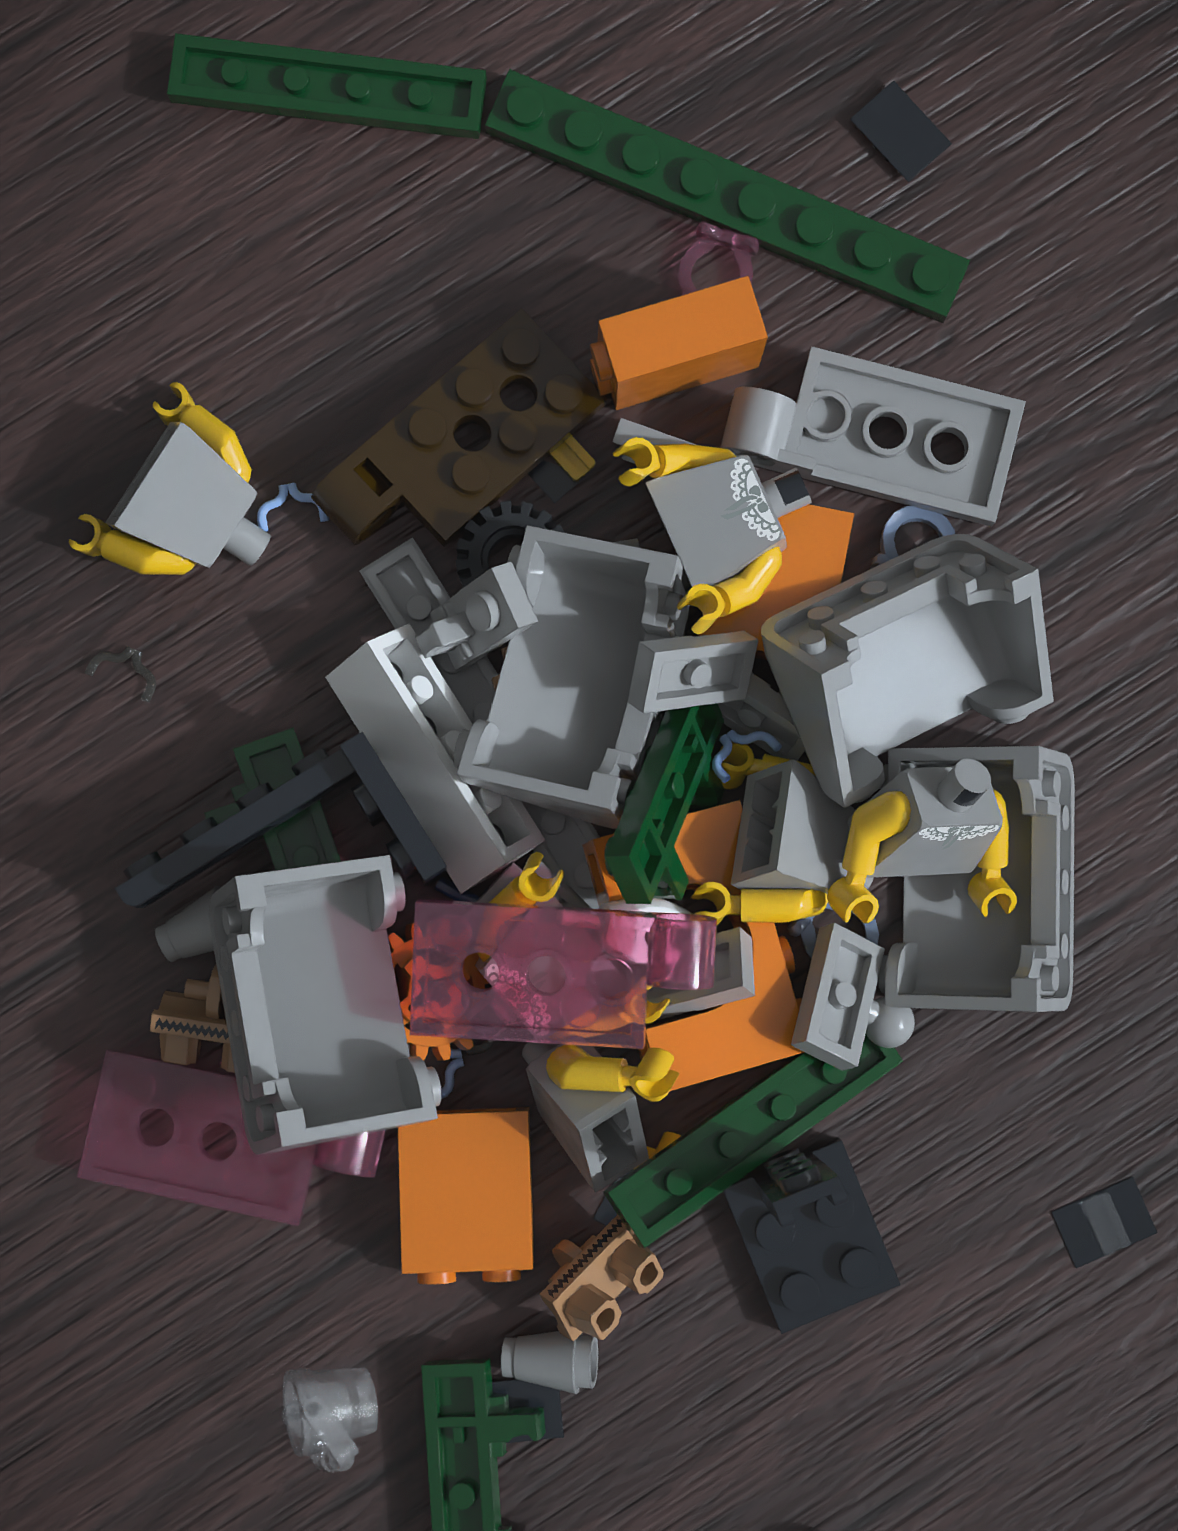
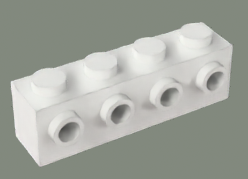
M407 624L367 641L325 678L359 732H363L447 865L449 876L462 894L508 867L512 862H515L544 842L545 838L521 800L464 783L457 775L458 768L454 766L455 745L460 732L463 729L471 730L473 724L431 657L424 658L415 639L416 633L411 625Z

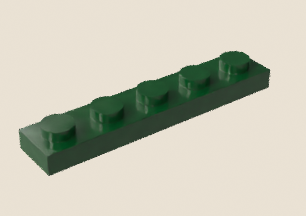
M175 33L167 95L171 103L479 139L487 75L486 70Z
M866 1033L858 1067L842 1071L805 1052L794 1055L603 1191V1193L637 1245L646 1248L898 1066L903 1060L895 1048H884L876 1045L867 1037Z

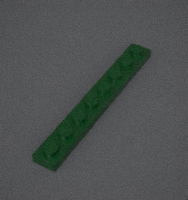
M509 69L485 124L486 134L941 323H944L970 263V260L511 69Z

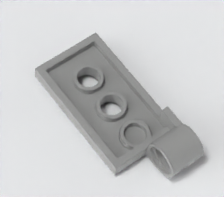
M811 346L796 402L787 396L761 388L737 387L735 389L720 448L729 449L737 457L749 455L753 465L781 473L797 468L804 479L992 527L996 523L1026 401ZM880 417H890L896 420L903 429V442L892 449H884L877 446L869 434L870 423ZM944 432L956 435L964 445L963 459L952 465L943 464L936 460L930 447L931 440L935 435Z

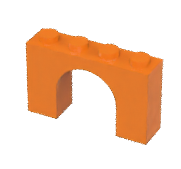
M740 800L686 815L674 845L689 879L686 889L696 891L698 887L706 882H717L726 887L730 895H741V889L731 885L743 810ZM614 834L592 839L582 845L599 906L607 902L624 899L614 877L608 873L605 865V846L608 839ZM727 915L734 928L741 927L752 937L755 996L633 1030L641 1060L648 1049L653 1047L664 1049L674 1056V1062L669 1070L677 1071L679 1076L670 1091L804 1053L791 1046L802 998H795L789 974L795 971V962L790 944L785 936L778 937L775 923L741 922V915Z

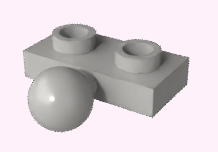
M836 923L819 928L791 1046L843 1071L858 1067L865 1033L873 1043L884 1048L898 1047L911 1037L915 1026L914 1014L911 1008L889 1007L885 1005V997L873 1000L885 951L884 948Z

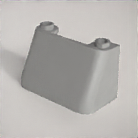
M527 525L522 545H515L512 548L508 562H512L538 622L510 639L487 721L478 719L473 724L471 730L463 729L460 732L454 750V766L458 768L457 775L464 783L596 825L616 829L625 809L626 796L635 786L644 765L646 749L655 739L663 720L664 712L642 713L628 703L638 645L640 641L686 636L692 605L684 606L682 610H678L676 606L692 587L677 555Z
M953 534L931 540L773 615L761 626L765 656L818 783L828 797L844 808L870 798L874 792L881 788L885 782L883 763L876 756L888 751V749L894 748L970 709L998 723L1012 724L1024 720L1029 714L1054 702L1039 570L972 535Z
M1041 746L888 749V764L883 766L885 782L880 789L886 786L900 772L910 768L954 767L960 760L966 758L974 759L987 768L991 776L992 788L997 790L1005 801L1009 824L1008 865L1001 868V876L1017 896V904L1010 914H1006L998 904L996 896H994L987 906L988 915L984 917L968 895L967 890L969 881L973 876L981 872V868L977 866L971 873L904 876L903 943L893 944L889 954L883 955L878 977L880 991L885 994V1005L895 1008L1023 1012L1065 1011L1070 1004L1073 991L1075 784L1070 757L1065 753Z
M390 855L235 876L213 893L210 898V929L243 1123L249 1146L256 1155L438 1119L436 1106H439L441 1102V1085L438 1074L434 1067H426L425 1062L420 1056H410L387 934V928L395 922L397 912L402 911L405 907V889L400 874L392 870Z

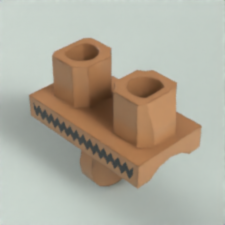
M217 965L212 970L209 982L187 979L184 993L165 991L159 1009H154L152 1012L150 1032L160 1033L161 1059L163 1062L180 1065L195 1064L200 1056L201 1040L224 1043L221 1068L227 1072L235 1073Z
M617 1215L597 1236L592 1235L580 1248L567 1239H562L553 1248L554 1258L561 1267L548 1280L549 1285L540 1293V1296L556 1317L558 1322L557 1328L560 1334L571 1341L576 1340L583 1332L597 1339L604 1340L619 1324L622 1314L615 1298L626 1287H629L638 1294H648L663 1278L664 1272L655 1254L648 1247L642 1248L637 1245Z

